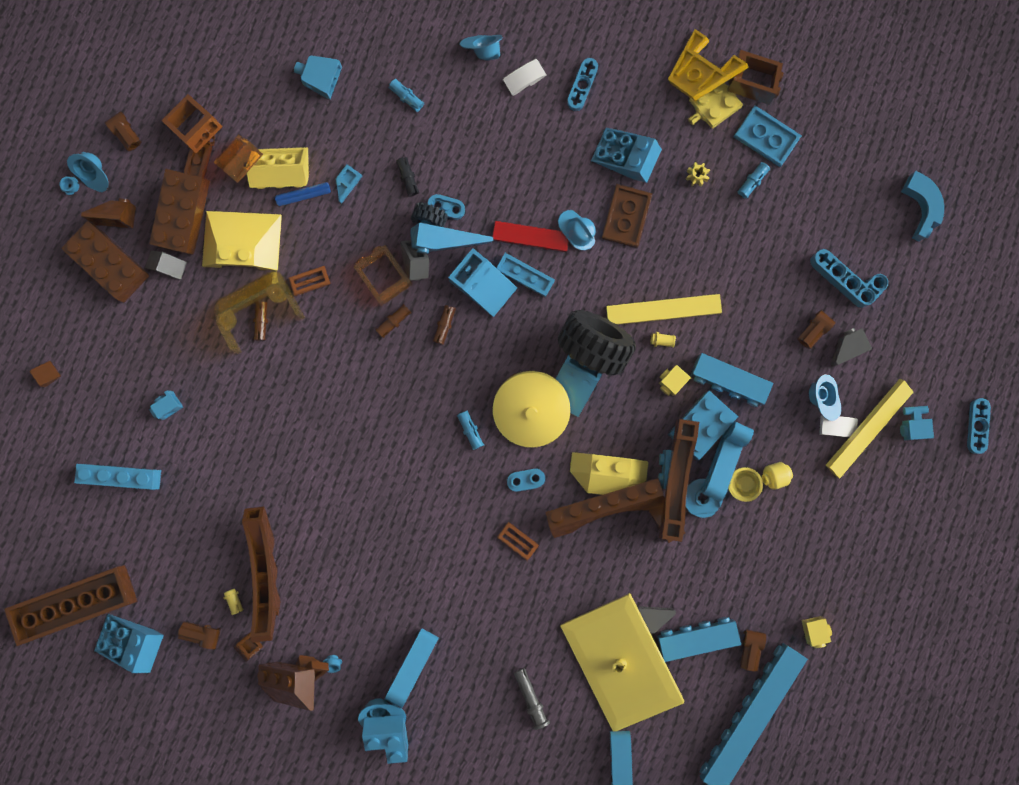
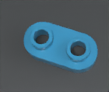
M439 194L431 196L428 200V205H435L437 202L441 203L440 210H444V213H447L450 219L458 220L465 214V206L460 200ZM453 208H458L459 212L453 213L452 210Z
M540 469L514 472L509 475L507 485L512 491L538 488L544 484L545 475ZM533 475L539 476L538 482L532 480ZM515 478L520 479L518 486L513 484Z

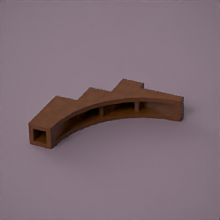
M265 507L246 508L242 524L249 549L253 586V614L250 638L252 643L271 641L273 639L276 616H279L280 597L276 588L278 572L273 557L274 536Z

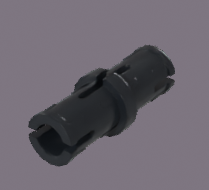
M399 158L396 160V163L400 170V179L404 182L408 197H411V194L412 196L419 194L420 192L414 179L415 174L410 168L408 158Z

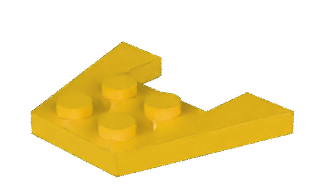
M694 29L668 78V81L674 87L694 101L749 68L746 62L735 55L721 69L703 58L698 53L709 43V39L696 29Z

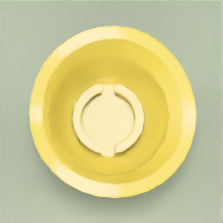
M739 468L734 471L728 488L733 497L740 501L749 502L755 500L761 494L763 481L755 470Z

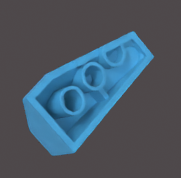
M418 223L411 228L412 248L417 249V252L429 254L432 251L487 244L493 241V237L424 223Z

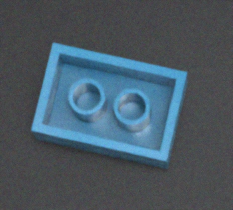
M710 391L705 392L681 418L700 422L697 443L693 454L695 460H700L738 418L732 410ZM675 426L667 434L672 439L674 437Z

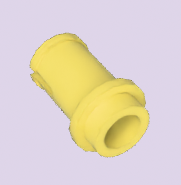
M659 332L652 333L650 343L654 347H657V345L674 347L676 336L659 334Z
M235 588L225 592V597H223L226 599L232 615L244 610L237 595L239 592H236Z

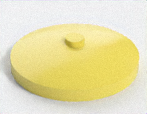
M525 371L511 376L500 386L493 403V417L497 428L509 441L524 447H540L553 442L563 433L570 418V402L564 387L555 378L538 371Z

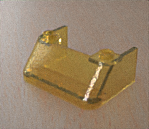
M271 271L216 301L214 305L216 323L231 351L237 354L242 352L230 331L237 322L234 314L267 296L275 303H281L288 299L296 316L301 319L305 318L288 284L279 272Z

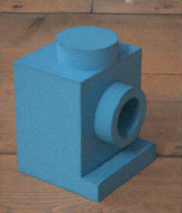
M167 390L164 392L166 396L162 395L154 400L155 403L149 409L154 418L165 420L183 408L173 391Z

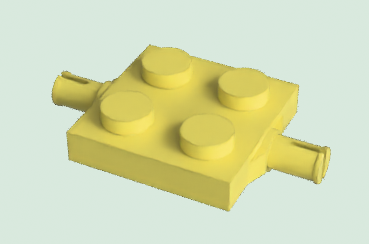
M723 83L696 101L690 98L689 101L695 107L696 113L688 118V121L691 122V125H694V123L702 119L713 129L741 109L743 104L736 97V94L727 91L728 86Z

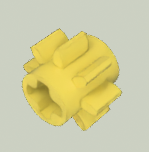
M695 162L693 169H687L690 175L687 176L686 180H691V186L699 184L702 187L703 181L708 182L709 177L706 174L709 173L710 169L704 167L705 163L697 165ZM697 172H700L699 177L696 176Z

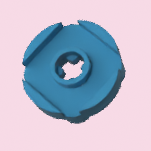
M696 479L688 484L686 509L689 513L701 518L714 515L722 505V501H717L711 497H708L704 504H701V501L698 500L706 479Z

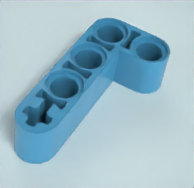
M819 250L811 257L810 263L812 267L857 307L863 308L872 304L888 286V279L883 274H876L864 283L828 250ZM832 269L838 271V277L833 275ZM874 280L878 281L879 288L874 286ZM847 281L852 283L853 289L847 287ZM861 294L867 297V302L861 299Z
M735 421L723 433L705 480L702 494L720 502L724 499L742 448L750 442L754 432L753 429Z
M423 628L421 629L384 700L403 708L439 637Z
M610 731L611 775L613 781L611 785H633L630 731Z

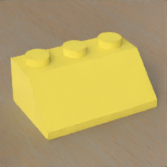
M308 147L252 149L245 167L250 188L264 189L266 187L283 188L288 186L300 188L307 186L309 178Z

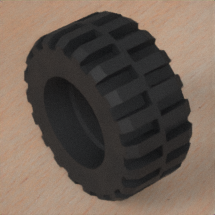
M584 310L571 312L558 335L560 348L570 358L588 367V369L610 376L622 373L636 350L635 340L623 328H620L619 325L612 323L607 318Z

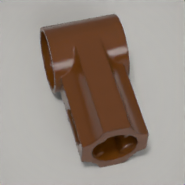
M121 111L105 122L126 150H134L142 143L130 127L132 125L128 123Z
M820 310L816 313V317L810 320V324L797 339L804 347L811 349L822 335L830 331L836 322Z
M184 621L179 629L178 639L197 643L202 648L216 649L221 629L218 627L217 629L211 628L210 625L201 626Z
M745 629L743 633L745 638L742 640L743 652L740 667L749 671H758L761 651L764 650L766 644V634Z

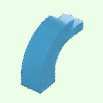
M915 171L909 175L901 192L914 198L921 207L922 218L912 239L919 242L924 238H928L933 228L941 225L944 217V200L936 184L927 176Z

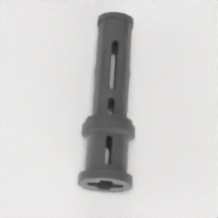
M522 668L514 672L528 707L526 712L530 714L534 723L533 729L538 730L549 725L550 721L546 719L542 709L544 706L535 695L526 669Z

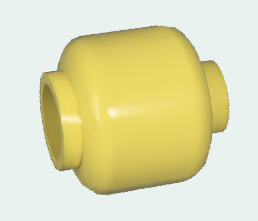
M782 462L766 466L762 475L763 483L773 490L788 486L793 478L791 468Z

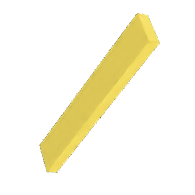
M720 294L612 305L606 306L607 319L619 325L721 314L722 308Z
M899 379L826 464L836 477L841 478L912 395L913 391L905 380Z

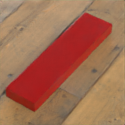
M495 221L493 241L567 252L569 240L562 231Z

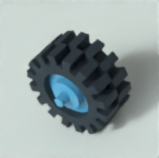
M419 202L414 207L411 220L416 225L424 223L444 227L448 216L439 207Z

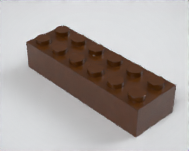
M126 565L5 608L4 610L17 647L138 601Z

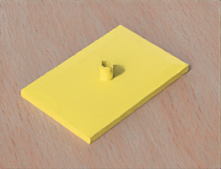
M630 593L560 625L613 731L621 730L684 703V699Z

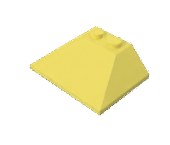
M206 211L202 267L222 268V265L256 267L259 270L278 271L282 215Z

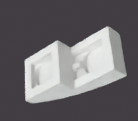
M535 59L518 68L503 80L514 96L527 86H532L546 76V73L539 61Z
M821 415L820 435L850 437L857 429L858 419L839 417L837 420L829 421Z

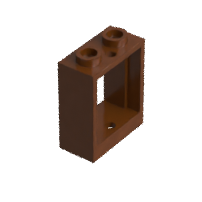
M740 50L737 57L746 62L750 69L772 75L771 85L769 88L742 79V71L729 79L727 91L770 105L772 100L777 98L781 88L778 85L784 74L781 71L783 63Z

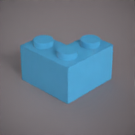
M404 715L364 718L362 738L365 751L385 749L388 764L407 762L408 738Z

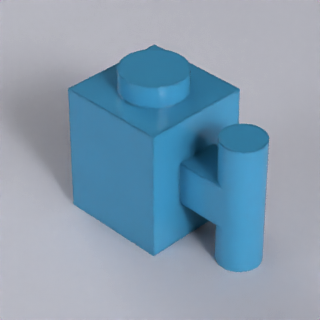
M928 406L903 408L904 415H911V420L902 421L903 425L900 426V433L904 436V440L934 438L932 419H922L921 415L929 412Z

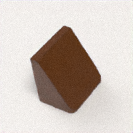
M51 361L30 370L31 375L41 387H47L61 377Z
M251 632L234 646V649L246 662L263 647L260 642L252 643L250 638Z

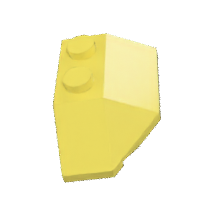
M572 452L570 472L587 493L604 495L644 483L647 479L648 461Z

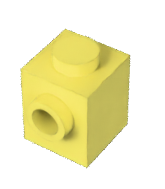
M675 365L670 371L666 369L660 376L662 379L659 382L661 385L660 389L669 396L671 394L674 396L691 377L678 365Z
M819 616L801 620L807 644L814 646V648H822L826 646L825 643L831 642L830 636H832V631L825 618Z

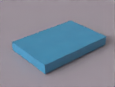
M754 105L735 133L734 138L781 167L802 135Z

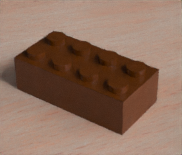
M165 169L149 244L194 254L210 180Z
M89 221L61 248L115 299L123 303L150 276L102 230Z

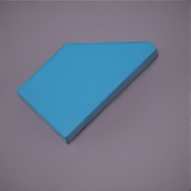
M346 164L336 178L340 203H343L362 178V175L348 164Z

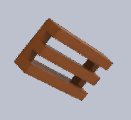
M325 266L289 277L294 296L331 284ZM319 272L323 273V275L297 284L294 283V281ZM325 279V281H323V282H320V283H317V284H314V285H311V286H308V287H305V288H302V289H299V290L296 289V288H298V287H301V286H304V285H307V284H310V283H313V282H316V281Z
M510 522L506 524L497 536L498 539L527 561L539 546ZM510 527L513 531H515L526 541L532 544L533 548L531 549L521 540H519L517 537L511 534L508 531V528ZM504 533L529 553L526 555L503 537Z

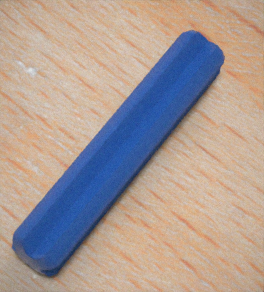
M325 182L276 195L275 200L278 206L328 194L331 192L330 185Z

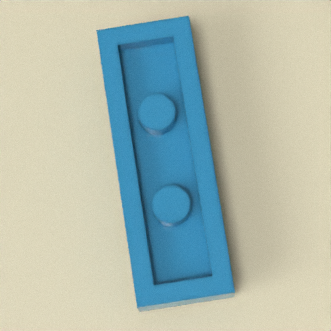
M507 253L503 255L497 266V269L503 275L544 297L547 296L555 282V279Z

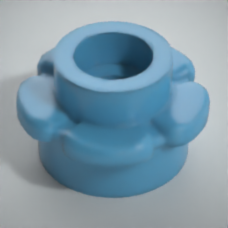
M75 177L62 178L60 181L61 190L67 195H73L74 192L79 190L78 180Z
M330 655L323 660L324 663L329 665V673L340 670L342 660L338 659V656Z

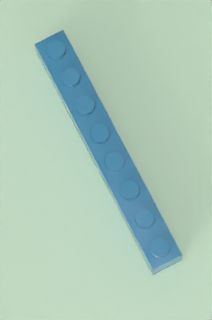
M783 643L782 646H777L773 653L775 657L764 666L763 676L754 682L753 692L750 696L747 695L742 702L743 708L740 712L734 714L732 718L733 724L722 733V741L719 746L716 745L712 749L711 759L708 763L705 762L702 765L700 777L708 785H730L808 660L788 645Z

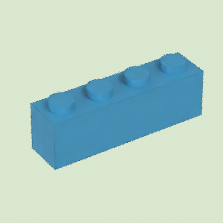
M703 353L698 356L690 375L694 377L695 382L703 385L706 382L711 384V388L716 391L722 392L725 390L730 392L729 396L738 400L744 398L748 400L747 404L754 407L765 405L773 383Z
M76 464L74 483L153 490L160 487L161 470Z
M722 617L717 619L718 622L712 624L710 621H704L694 628H691V625L680 627V631L672 632V630L661 631V635L657 636L660 653L664 661L667 662L739 646L741 642L736 621L729 619V617Z

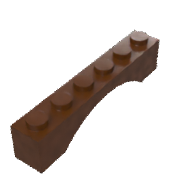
M684 419L676 420L659 538L679 542L683 540L688 480L700 422Z
M657 478L545 513L551 533L554 538L573 533L587 523L608 515L626 511L650 510L663 506L664 494Z

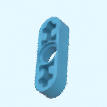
M587 58L582 62L569 94L568 107L573 111H579L583 108L596 76L598 63L593 58ZM592 64L593 69H591L589 75L586 76V66ZM582 80L586 81L588 83V87L586 89H580L577 85L578 82ZM578 92L581 94L579 97L580 103H577V105H573L572 100L576 99Z
M984 398L975 399L970 404L967 448L974 454H982L988 448L991 405ZM981 402V405L984 406V409L980 410L976 408V405L980 404ZM975 415H980V416L984 415V418H982V417L975 418ZM976 421H980L983 424V429L980 432L974 428ZM974 434H975V435H982V434H983V436H982V437H974ZM978 441V443L981 444V448L977 449V447L974 446V443H977Z

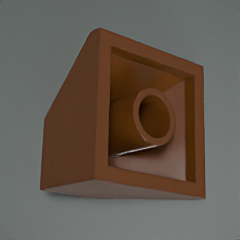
M119 198L118 201L110 200L81 213V217L98 226L133 228L136 206L130 203V200Z

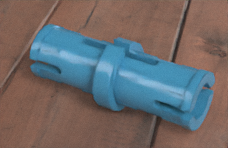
M397 79L390 83L388 88L397 94L403 103L406 102L416 112L423 107L424 102L417 98L410 88L407 89Z
M760 162L755 171L748 175L744 185L737 191L738 194L747 199L751 192L761 184V180L770 170V167L766 163Z
M468 410L458 414L457 417L464 429L463 433L467 436L472 449L475 450L483 446L484 444L477 432L478 428L472 422Z

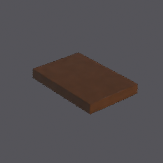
M616 184L601 238L638 248L652 193Z

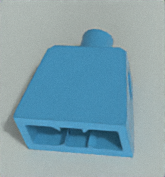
M311 55L306 64L300 62L295 64L294 73L302 75L301 81L305 87L327 99H331L342 65L337 59Z

